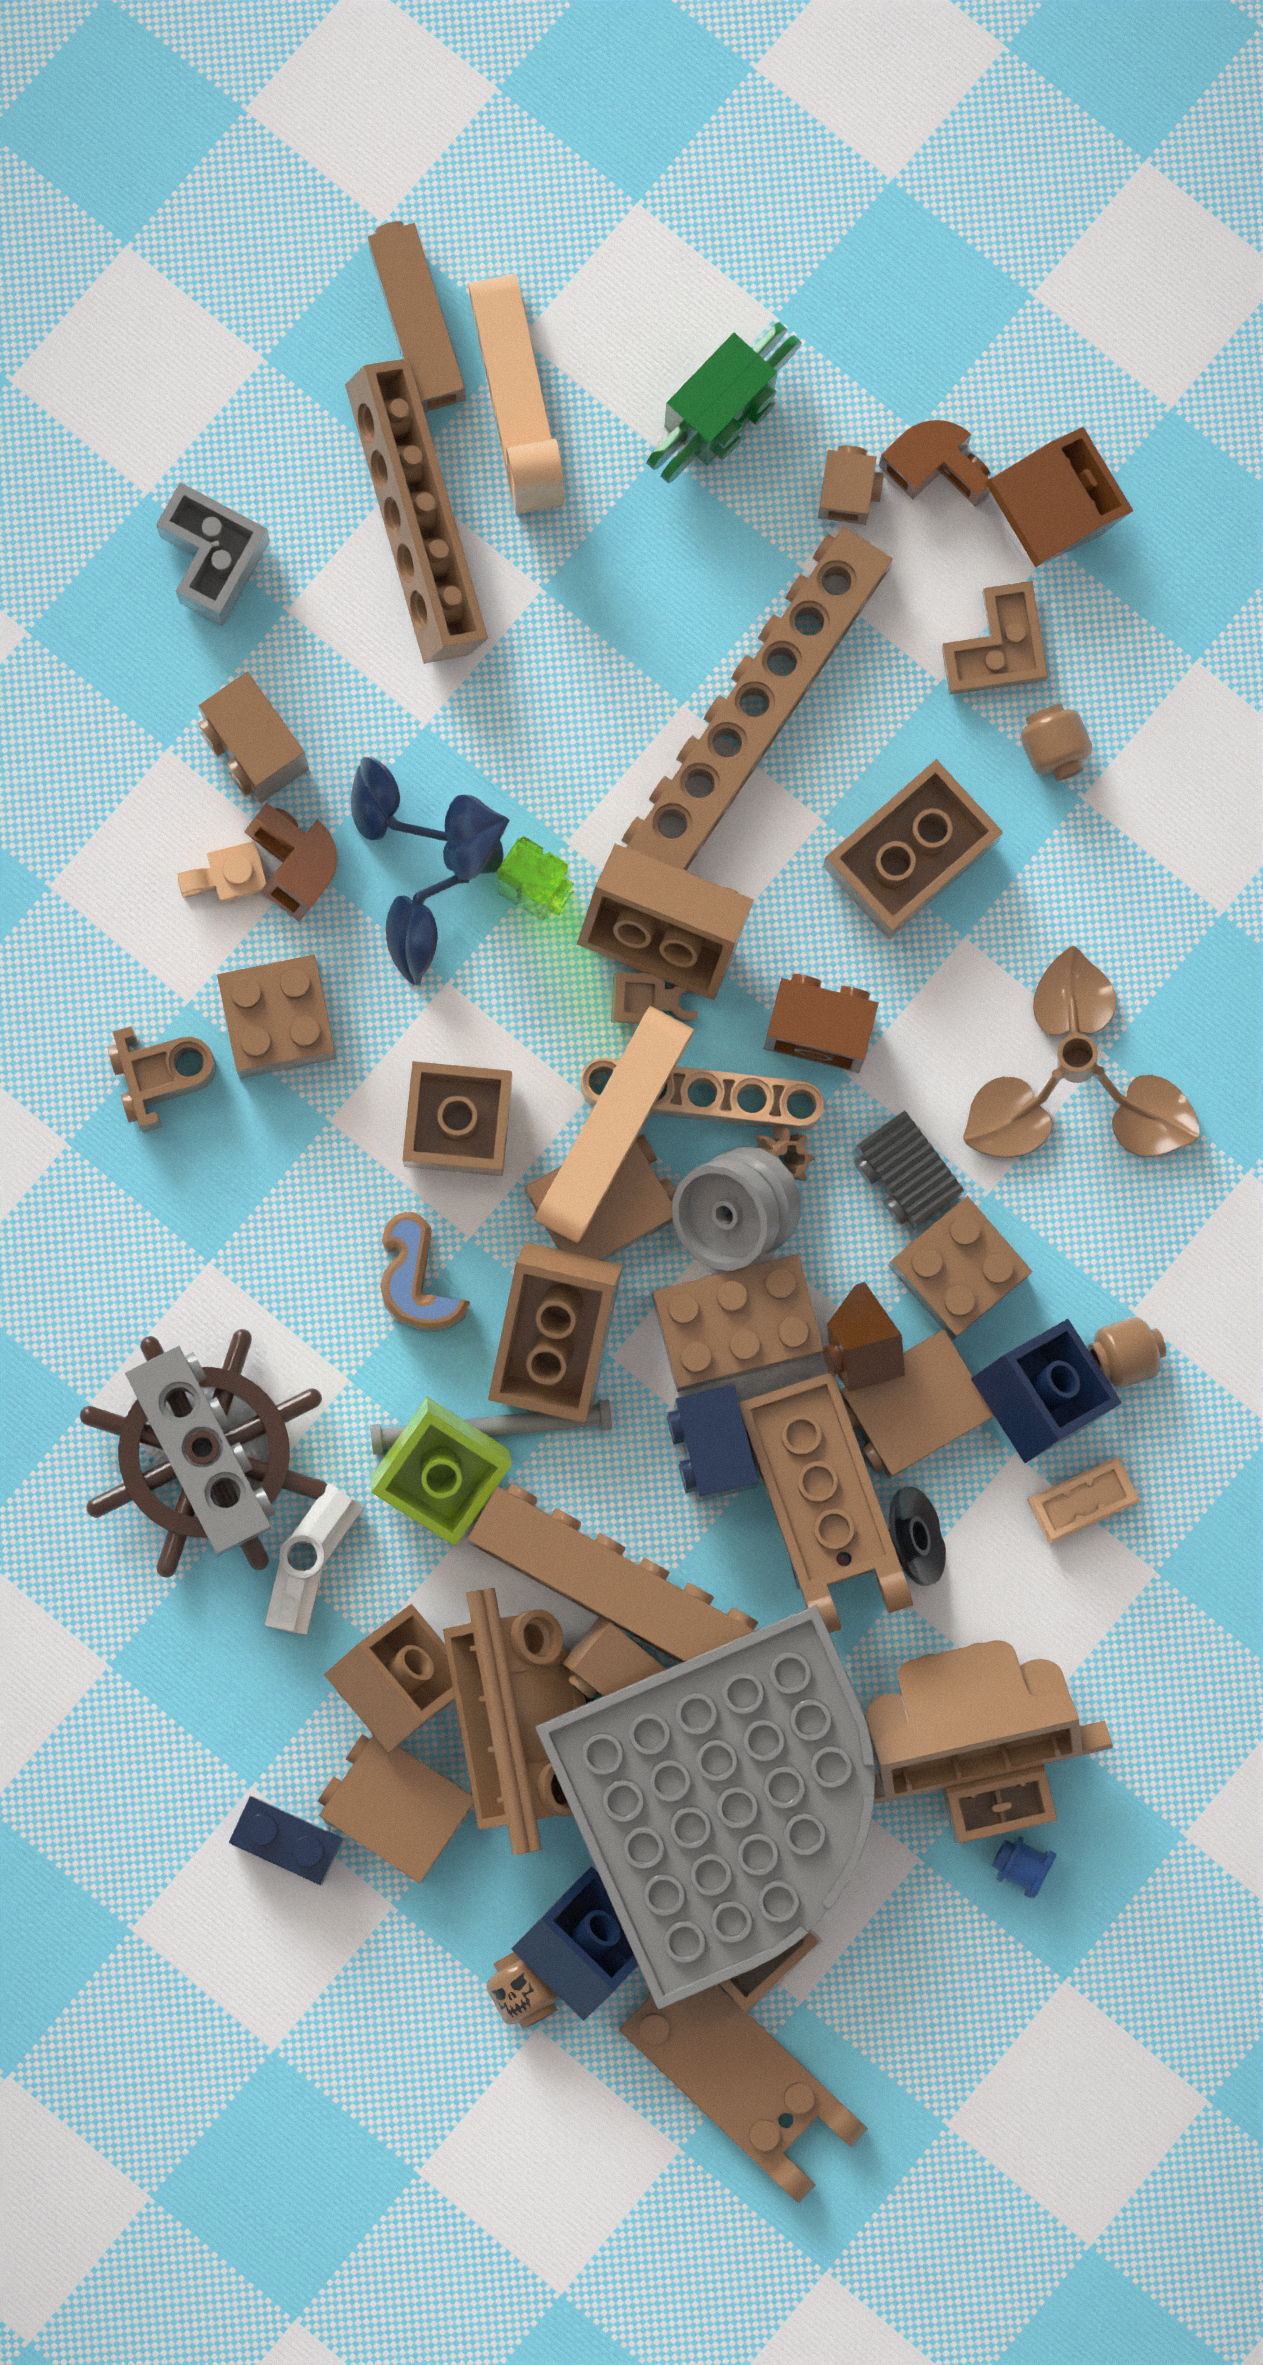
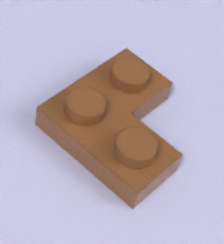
M1027 581L983 588L982 594L989 636L942 644L949 695L1046 681L1048 674L1033 582Z

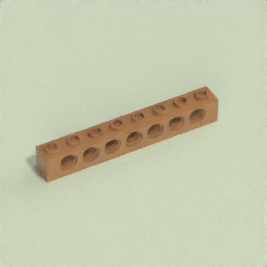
M844 526L836 538L827 534L813 555L812 559L817 561L818 564L809 578L800 574L787 593L785 599L790 601L791 604L782 618L773 614L761 631L758 639L764 644L754 659L749 655H745L731 677V680L737 683L727 699L721 695L715 699L704 716L703 720L708 722L709 725L700 739L692 735L681 749L676 760L682 765L671 780L664 776L652 792L649 801L655 805L646 819L643 820L637 816L625 832L621 841L627 845L626 848L640 851L650 858L675 868L684 870L689 868L890 570L892 557ZM830 575H839L848 582L849 589L842 595H832L823 588L822 581ZM803 615H812L821 622L822 630L812 636L803 635L797 630L795 621ZM776 655H784L793 661L795 670L787 676H778L770 671L767 663ZM756 695L765 700L768 709L763 715L752 717L743 712L740 702L747 696ZM725 735L734 737L740 744V751L732 757L720 756L713 748V742L718 737ZM694 776H704L711 781L713 791L706 797L696 798L687 792L686 782ZM675 816L684 822L686 831L682 836L670 839L660 833L658 829L659 822L665 817Z

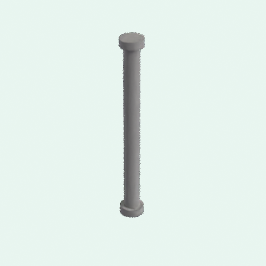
M609 1399L599 1400V1405L592 1406L586 1423L540 1412L465 1420L489 1437L599 1425L602 1426V1430L612 1429ZM380 1424L370 1425L373 1455L383 1454L384 1448H391L406 1426L381 1429Z

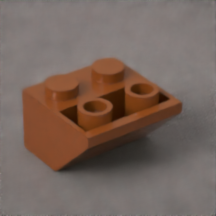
M1084 427L1049 442L985 482L1035 567L1100 537L1133 512L1132 507Z

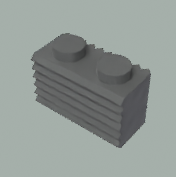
M905 1110L859 1143L855 1148V1151L860 1156L854 1161L855 1166L870 1185L878 1181L889 1195V1198L884 1200L883 1203L899 1225L908 1221L913 1229L917 1228L964 1192L962 1185L957 1181L956 1177L951 1173L950 1169Z

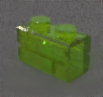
M525 836L517 839L497 870L498 894L515 905L523 903V910L541 921L546 918L548 919L552 912L560 916L575 892L572 890L575 883L569 880V864L551 852L544 855L543 847Z

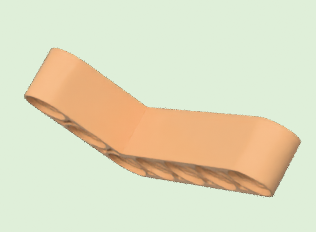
M517 274L468 283L471 305L515 514L564 505V475L556 438L551 439Z

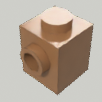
M850 445L839 446L837 451L828 450L818 518L866 525L870 501L880 502L884 473L875 472L876 456H869L866 449Z

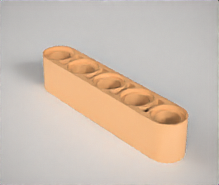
M649 1006L542 1201L534 1221L579 1244L695 1029Z
M596 1059L584 1068L581 1076V1093L590 1105L595 1106L600 1095L595 1094L589 1086L590 1078L595 1073L602 1071L612 1074L619 1062L618 1059ZM676 1066L665 1085L667 1089L666 1094L662 1099L656 1101L650 1114L770 1129L780 1126L788 1128L789 1131L799 1132L807 1131L816 1125L824 1108V1100L820 1090L813 1084L805 1081ZM697 1083L708 1084L714 1089L716 1100L707 1107L695 1106L688 1098V1090ZM746 1089L758 1090L765 1099V1106L756 1113L745 1112L740 1108L737 1096ZM802 1094L809 1097L814 1104V1113L805 1119L792 1116L787 1109V1101L792 1096Z

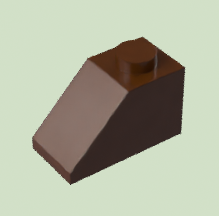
M865 1282L855 1284L827 1323L829 1345L823 1347L824 1361L831 1375L837 1374L848 1391L905 1375L902 1334Z

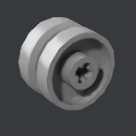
M747 1146L725 1151L710 1162L691 1170L678 1183L672 1200V1220L680 1242L694 1259L717 1270L734 1271L749 1266L763 1255L781 1247L795 1233L801 1217V1195L792 1173L779 1158L761 1148Z

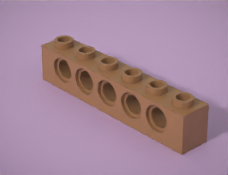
M405 358L364 365L345 384L423 664L468 656L488 639V635L410 360Z

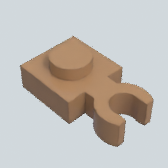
M616 971L613 973L611 1022L639 1024L649 1006L663 1013L669 1012L673 1018L679 1021L693 1020L698 1017V1012L682 1009L679 1004V998L682 993H695L680 986L665 989V980L653 974Z

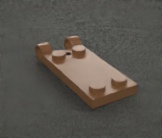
M826 1373L739 1402L746 1433L800 1586L806 1609L817 1604L829 1633L841 1630L839 1617L828 1587L871 1572H875L888 1613L913 1606L906 1578L835 1376ZM839 1554H849L851 1563L848 1566L839 1565L836 1559Z
M718 1984L661 2009L657 2008L651 1995L619 2029L638 2050L797 2203H800L816 2184L784 2152L815 2118L819 2116L850 2147L868 2130L857 2117L747 2012H744ZM782 2113L792 2115L793 2123L790 2127L784 2128L779 2125L778 2118Z

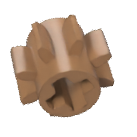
M775 1126L773 1138L764 1135L756 1136L759 1143L756 1148H761L779 1158V1155H784V1161L781 1162L792 1173L794 1179L800 1181L807 1180L804 1172L808 1167V1163L814 1160V1156L808 1154L803 1146L807 1140L806 1135L793 1134L790 1136L788 1128Z

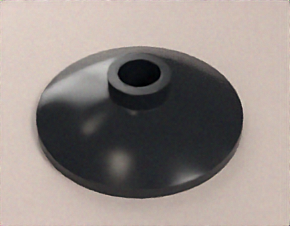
M915 1487L899 1489L891 1501L889 1512L890 1528L888 1529L899 1562L906 1574L915 1583L921 1586L935 1584L940 1580L944 1572L946 1561L945 1542L941 1535L938 1515L932 1503L922 1491Z

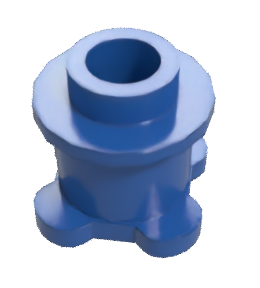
M1020 1835L1017 1836L1013 1843L1005 1839L992 1863V1867L999 1870L996 1880L1002 1882L1006 1879L1026 1889L1025 1896L1035 1898L1057 1854L1050 1850L1049 1852L1042 1853L1023 1843L1024 1837Z

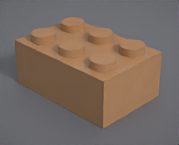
M935 759L825 857L823 868L881 932L890 939L999 842L1003 831L943 765Z
M615 843L595 886L576 945L715 1000L733 959L754 899L741 895L731 888L722 887L697 877L687 870L675 868L650 858L640 851L631 850Z
M525 1242L515 1264L488 1400L586 1423L595 1401L623 1265Z
M799 1254L652 1292V1299L677 1392L820 1356L823 1353V1345Z

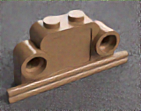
M495 1588L466 1592L471 1623L443 1629L478 1830L508 1825L513 1855L542 1850L537 1819L552 1816L566 1817L572 1816L573 1813L535 1727L585 1705V1695L568 1681L573 1672L563 1665L562 1662L569 1655L570 1651L562 1649V1629L557 1619L551 1613L542 1609H535L523 1612L520 1615L500 1618Z
M1000 1640L974 1643L967 1647L938 1654H926L905 1662L897 1673L900 1694L890 1693L875 1698L866 1710V1721L873 1748V1757L878 1769V1774H875L874 1804L1113 1748L1105 1720L1080 1726L1077 1711L1070 1697L1063 1672L1057 1664L1045 1659H1034L1020 1666L1013 1646Z

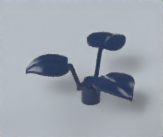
M363 757L355 774L351 794L352 817L361 835L369 840H380L385 836L387 827L400 832L446 841L447 843L443 850V860L445 866L455 873L454 876L417 892L413 896V900L405 895L397 896L390 906L386 920L388 950L399 972L411 984L417 986L421 985V979L433 961L438 940L435 918L431 910L423 905L424 901L452 886L469 883L470 880L476 878L479 874L498 872L504 857L500 839L510 820L490 809L478 798L465 794L458 795L450 803L445 817V832L400 822L393 816L400 804V793L395 778L389 769L377 759Z

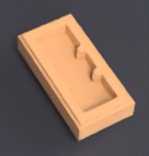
M1119 1456L1027 1499L1048 1544L1140 1502Z

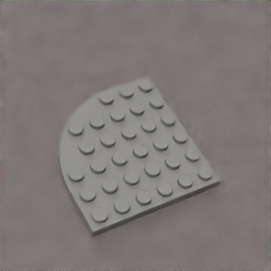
M817 1604L535 1727L658 2009L752 1970L777 1957L796 1944L833 1907L849 1883L861 1858L869 1833L874 1806L875 1769L873 1748L868 1725L859 1699Z

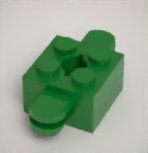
M780 322L776 323L753 348L733 332L666 402L664 427L671 433L651 453L646 464L653 470L658 469L684 444L685 446L674 456L660 476L668 484L673 482L696 457L707 466L716 456L724 460L741 442L742 438L739 436V433L750 421L754 425L759 424L773 409L775 403L772 399L777 393L775 390L777 372L791 359L802 344L793 335L766 361L764 360L786 334L787 328Z

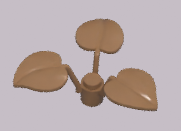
M1071 946L1061 953L1047 968L1036 988L1033 1001L1034 1016L1043 1032L1051 1036H1060L1070 1032V1035L1065 1037L1058 1046V1068L1053 1070L1051 1078L1041 1093L1035 1098L1030 1085L1019 1078L1003 1076L986 1083L972 1101L967 1126L963 1135V1140L967 1146L992 1157L1013 1158L1034 1152L1048 1139L1053 1125L1050 1115L1040 1105L1047 1101L1061 1079L1065 1078L1073 1083H1082L1089 1080L1092 1076L1099 1080L1115 1102L1122 1105L1113 1115L1112 1128L1118 1143L1130 1153L1142 1157L1165 1155L1195 1143L1200 1136V1130L1192 1105L1182 1091L1170 1081L1159 1076L1140 1075L1132 1080L1127 1090V1097H1125L1105 1074L1104 1068L1097 1065V1046L1090 1037L1084 1034L1098 1033L1109 1024L1116 1010V994L1106 975L1093 965L1077 947Z

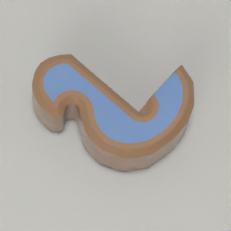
M403 1212L395 1215L388 1221L382 1237V1243L386 1252L394 1250L399 1252V1255L385 1269L380 1287L384 1306L398 1323L425 1332L448 1330L464 1320L470 1307V1301L422 1294L432 1230L427 1221L419 1214Z

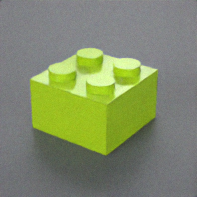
M427 1396L371 1476V1493L453 1546H456L512 1466L510 1450Z

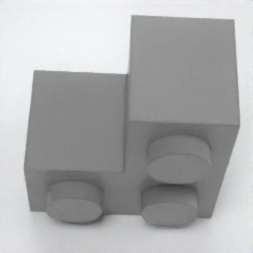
M180 482L156 524L161 539L195 556L177 587L176 594L180 604L223 626L270 543L268 530L264 526Z

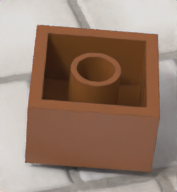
M793 974L791 980L781 978L763 1049L859 1073L865 1060L879 1002L869 1000V992L854 987L841 986L840 992L820 988L822 981L807 975Z

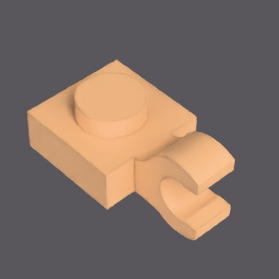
M255 841L209 852L207 857L210 868L193 869L177 874L182 898L216 890L220 904L260 894V891L266 885Z

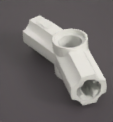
M330 1483L326 1486L325 1493L315 1501L293 1534L283 1543L280 1549V1561L264 1626L308 1635L324 1566L365 1509ZM300 1543L313 1545L317 1552L315 1565L306 1571L294 1569L289 1561V1554L292 1548Z

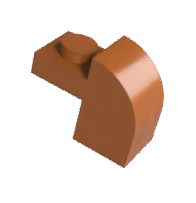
M929 420L918 423L902 433L881 454L878 466L912 499L917 497L940 473L975 507L990 492L985 484L991 475L988 467L974 454L970 453L968 456H965L962 453L968 447L972 434L955 423L944 420Z
M266 802L244 833L279 859L282 864L260 892L300 922L334 877L337 866L335 843L327 828L318 819L305 833L298 828V823L292 815L283 809H274Z

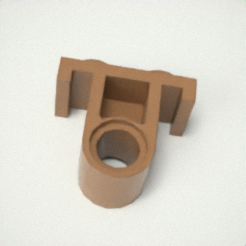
M132 1026L112 1031L116 1045L107 1047L115 1076L124 1073L129 1092L121 1094L128 1122L138 1121L143 1133L162 1127L158 1114L156 1112L148 1114L146 1106L200 1091L206 1088L214 1079L216 1061L208 1045L201 1039L181 1037L130 1052L128 1045L138 1042ZM190 1052L197 1053L203 1057L204 1062L198 1074L187 1077L177 1072V1062L182 1055Z

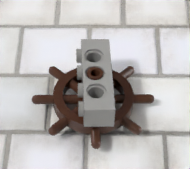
M239 1329L234 1332L222 1368L201 1367L194 1352L184 1356L180 1346L164 1352L157 1338L147 1336L140 1344V1349L147 1362L125 1372L137 1397L127 1416L124 1417L93 1406H86L80 1412V1420L84 1425L120 1436L118 1460L124 1482L89 1500L86 1506L87 1513L91 1517L99 1518L134 1501L137 1507L151 1521L168 1531L156 1566L157 1572L161 1577L169 1578L175 1574L187 1537L209 1539L217 1557L240 1546L253 1569H265L269 1563V1558L258 1536L272 1529L267 1518L276 1514L272 1505L278 1498L281 1490L285 1489L316 1500L325 1493L326 1482L288 1470L290 1445L285 1423L318 1407L322 1402V1395L317 1389L311 1388L275 1405L266 1392L254 1382L241 1375L252 1343V1335L246 1329ZM202 1389L215 1390L211 1400L207 1401ZM185 1392L190 1393L194 1397V1408ZM234 1396L245 1402L257 1414L225 1432L222 1431L223 1427L230 1424L227 1415ZM166 1401L169 1404L174 1416L170 1415L166 1411ZM267 1433L269 1463L246 1456L241 1445ZM140 1443L164 1450L168 1460L142 1473L139 1457ZM246 1477L262 1483L257 1490L253 1491ZM178 1478L182 1490L176 1508L173 1510L162 1503L152 1491ZM230 1481L239 1486L241 1491L240 1498H238ZM212 1491H213V1493H214V1495H215V1497H216V1499H217V1501H218L220 1507H218L217 1505H215V1504L213 1503V1501H212V1499H211V1492H212Z

